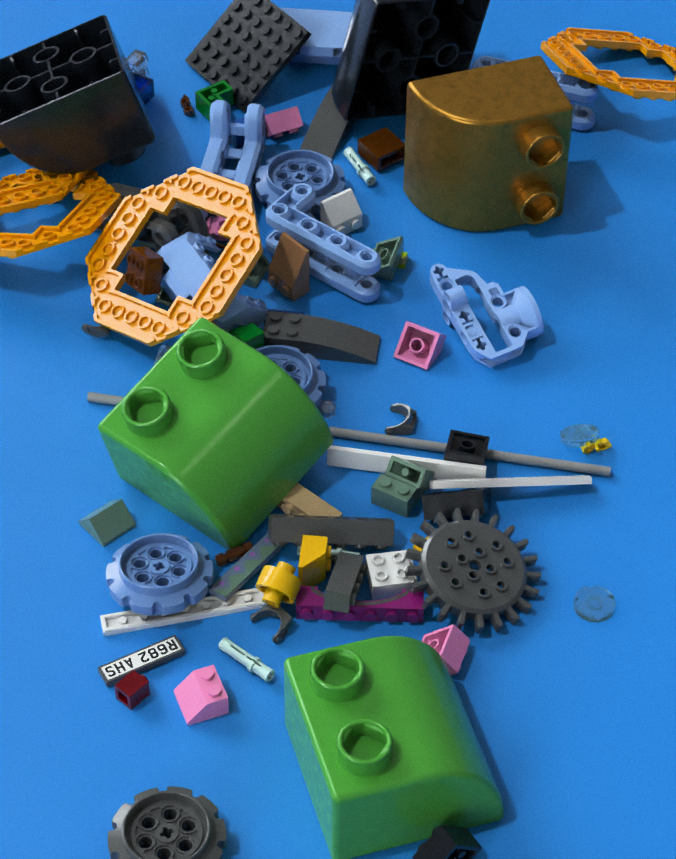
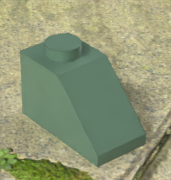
M393 455L385 472V475L423 490H429V481L433 479L435 471Z

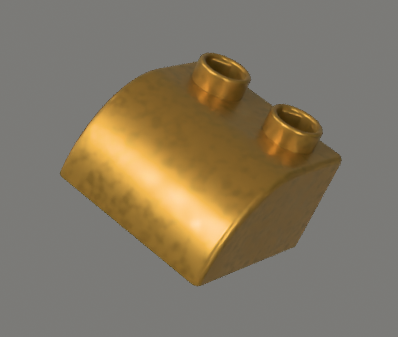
M533 56L408 83L403 190L409 200L421 212L443 225L474 232L494 231L522 224L538 225L562 214L574 109L541 56Z

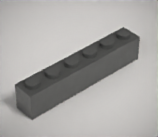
M269 514L268 540L273 542V545L283 546L285 542H292L294 546H301L303 535L328 537V544H334V547L345 548L349 544L354 545L355 548H367V545H375L376 549H387V546H393L395 521L391 518Z

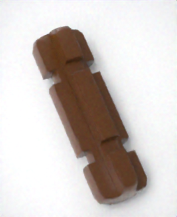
M248 541L242 544V547L240 545L225 551V554H217L215 561L218 566L227 564V561L229 563L242 558L253 545Z

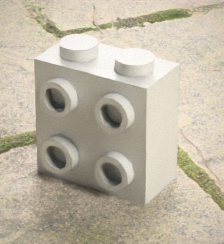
M407 550L366 555V574L372 600L395 596L402 593L403 589H411L413 583L417 582L416 576H405L407 566L413 565V560L404 558Z

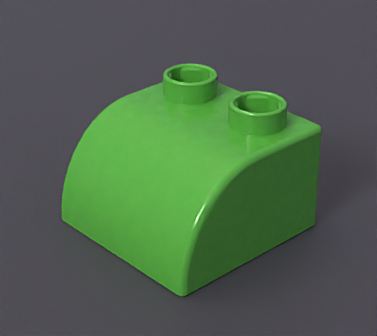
M205 318L197 319L98 424L100 435L121 479L227 550L239 545L242 546L334 441L329 426L315 403L287 372L261 352Z
M381 636L289 657L285 660V725L332 859H350L428 839L432 835V831L440 825L471 828L499 821L503 818L504 807L500 792L446 662L434 648L410 637Z

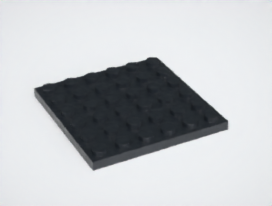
M234 0L186 58L185 62L212 85L225 80L233 88L234 104L247 113V106L258 101L312 34L270 0Z

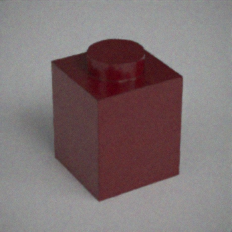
M134 670L114 685L116 699L130 710L150 695L148 679L143 674H138Z

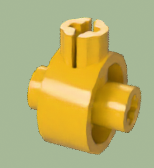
M279 561L276 567L270 565L263 567L255 587L264 594L262 598L264 603L276 608L280 607L281 602L294 603L302 585V581L294 575L296 570L294 566Z

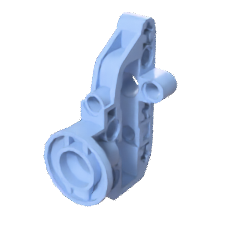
M435 264L431 267L430 284L442 305L443 318L448 326L453 324L466 349L475 361L488 368H492L520 356L527 340L542 335L544 324L539 307L525 286H520L503 293L498 283L490 282L487 284L473 271L446 268L443 264ZM463 285H470L476 293H479L484 302L483 306L493 323L499 322L500 335L508 348L498 352L494 350L468 304V298L462 287Z

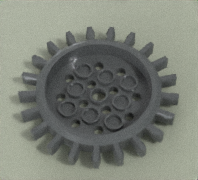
M455 508L452 515L454 521L448 523L442 512H438L435 517V521L439 526L437 529L424 520L420 529L428 536V539L413 533L409 542L422 548V550L417 551L408 548L404 557L418 561V565L407 566L405 576H420L421 581L413 583L410 591L417 593L426 590L429 596L426 597L421 606L423 609L430 607L434 603L438 604L442 609L437 620L442 622L448 613L458 616L456 627L460 630L464 626L466 619L474 620L477 634H481L484 628V620H490L495 631L499 632L503 626L500 618L502 615H505L513 626L517 624L520 617L512 609L514 606L525 614L530 611L532 605L521 598V595L536 599L540 590L526 585V581L538 583L541 573L527 571L526 566L535 565L538 558L537 555L522 556L520 551L526 548L529 541L524 539L515 544L510 539L515 530L513 525L506 528L504 532L496 529L498 516L495 514L488 524L479 522V509L474 510L470 518L471 520H463L460 508ZM469 564H476L479 570L471 569Z

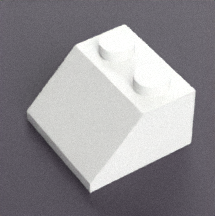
M351 188L320 201V222L344 235L362 227V211Z

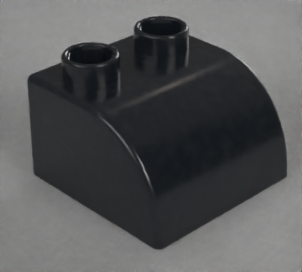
M356 0L332 86L333 101L340 115L346 121L406 115L407 85L409 82L468 70L490 0ZM357 81L362 82L364 86L362 87Z
M106 15L96 17L0 59V141L13 155L24 163L36 169L54 174L85 172L107 162L113 166H124L141 157L146 150V145L155 141V134L136 79Z

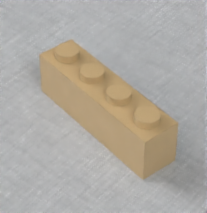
M299 483L277 505L286 515L343 517L342 512Z

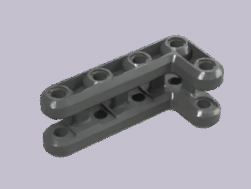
M120 183L110 184L116 193L121 194L122 200L129 195L135 196L141 193L142 190ZM177 201L168 216L154 211L136 240L153 245L156 252H158L162 246L188 231L200 233L206 237H211L203 210ZM118 206L96 230H104ZM176 226H178L179 229L181 230V233H180V234H179V232H178ZM206 249L204 250V252L207 255H211L213 252Z

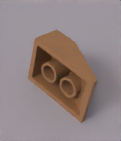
M283 232L268 269V282L292 302L309 292V250L286 232Z

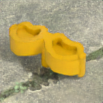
M597 438L594 441L589 440L580 446L583 454H589L594 449L596 452H600V450L603 451L612 447L607 438Z

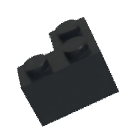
M440 825L432 831L429 839L418 847V851L412 858L473 859L482 847L467 828Z

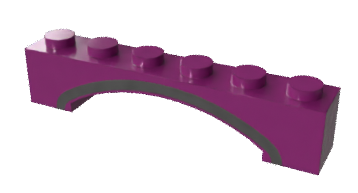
M301 586L296 597V619L423 622L424 609L421 606L424 602V590L412 593L410 589H403L402 593L389 598L356 601L355 606L350 607L349 613L323 609L325 593L319 591L318 586Z

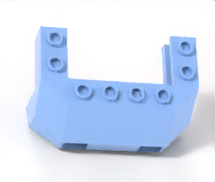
M280 8L312 34L290 62L325 65L339 64L352 12Z
M188 231L162 246L157 254L164 258L161 287L173 302L177 296L192 301L215 265L214 259L204 252L205 249L216 253L220 251L216 245L217 242L212 237ZM237 293L225 314L214 319V322L226 332L234 324L245 326L253 322L259 327L267 317V305L259 298L254 299Z

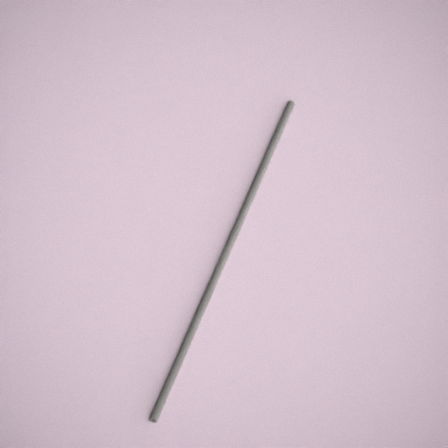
M88 392L87 401L109 405H117L124 398L122 396ZM329 426L332 436L441 453H445L447 443ZM487 449L486 459L607 477H610L611 467L490 449Z

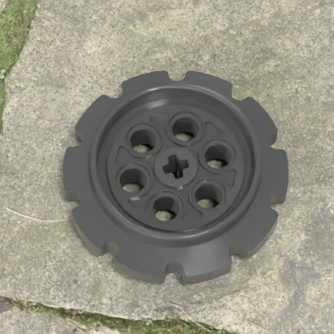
M169 786L166 791L152 788L135 795L133 804H123L112 819L114 830L108 832L109 855L111 859H223V850L221 848H225L227 844L225 822L223 819H218V808L203 795L193 797L192 790L176 786Z

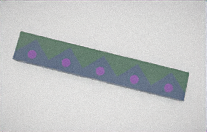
M267 533L209 588V593L226 602L285 545H273V542L268 540Z

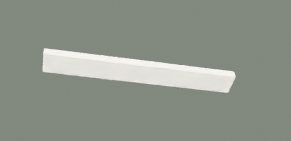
M333 445L327 449V465L385 473L393 455L435 471L433 480L486 478L487 466Z
M588 475L443 479L429 481V487L431 489L581 485L592 484V477Z
M257 588L237 591L226 602L215 596L204 597L197 604H191L185 610L174 614L143 615L129 610L100 615L103 635L109 636L260 609L267 604L262 601L264 594Z

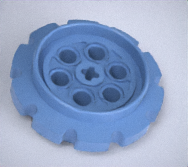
M290 150L273 156L266 161L267 165L259 167L255 176L256 195L262 203H267V208L296 184L305 183L313 187L316 191V202L305 212V214L311 213L313 216L320 214V201L345 190V174L340 165L333 164V159L311 150Z
M268 345L255 348L287 372L318 407L322 401V394L326 391V375L321 370V364L315 357L309 353L303 354L300 349L286 345Z
M169 533L145 535L135 539L130 544L123 545L113 554V563H109L106 568L107 587L110 588L111 597L120 606H130L132 612L143 615H169L181 612L189 605H195L202 600L208 593V585H211L214 580L213 561L209 559V552L200 543H191L188 537Z

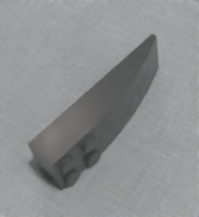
M357 81L362 87L364 86L362 82ZM332 86L319 106L300 147L302 150H311L333 159L356 120L346 121L340 115L333 101Z
M268 311L263 331L265 335L264 346H291L300 349L303 354L309 353L316 359L376 364L380 336L322 317Z

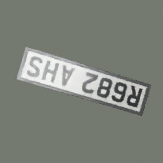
M173 635L97 667L98 673L105 685L109 687L118 683L132 670L140 674L184 655L185 649L177 636Z

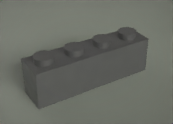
M346 552L339 553L325 589L323 609L349 613L350 607L355 606L356 596L359 595L363 576H365L367 564H364L363 555Z

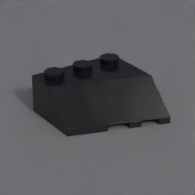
M484 487L479 490L468 488L457 492L456 490L425 494L422 496L424 520L436 523L435 517L437 513L442 512L445 518H450V521H454L452 515L455 508H460L462 516H470V518L474 510L479 509L480 518H483L482 514L491 511V487Z

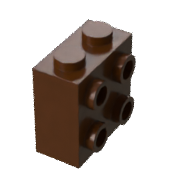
M384 127L358 139V154L377 171H381L404 160L405 143L387 127Z
M147 246L129 247V254L127 255L128 267L125 273L126 283L142 295L160 294L164 258Z

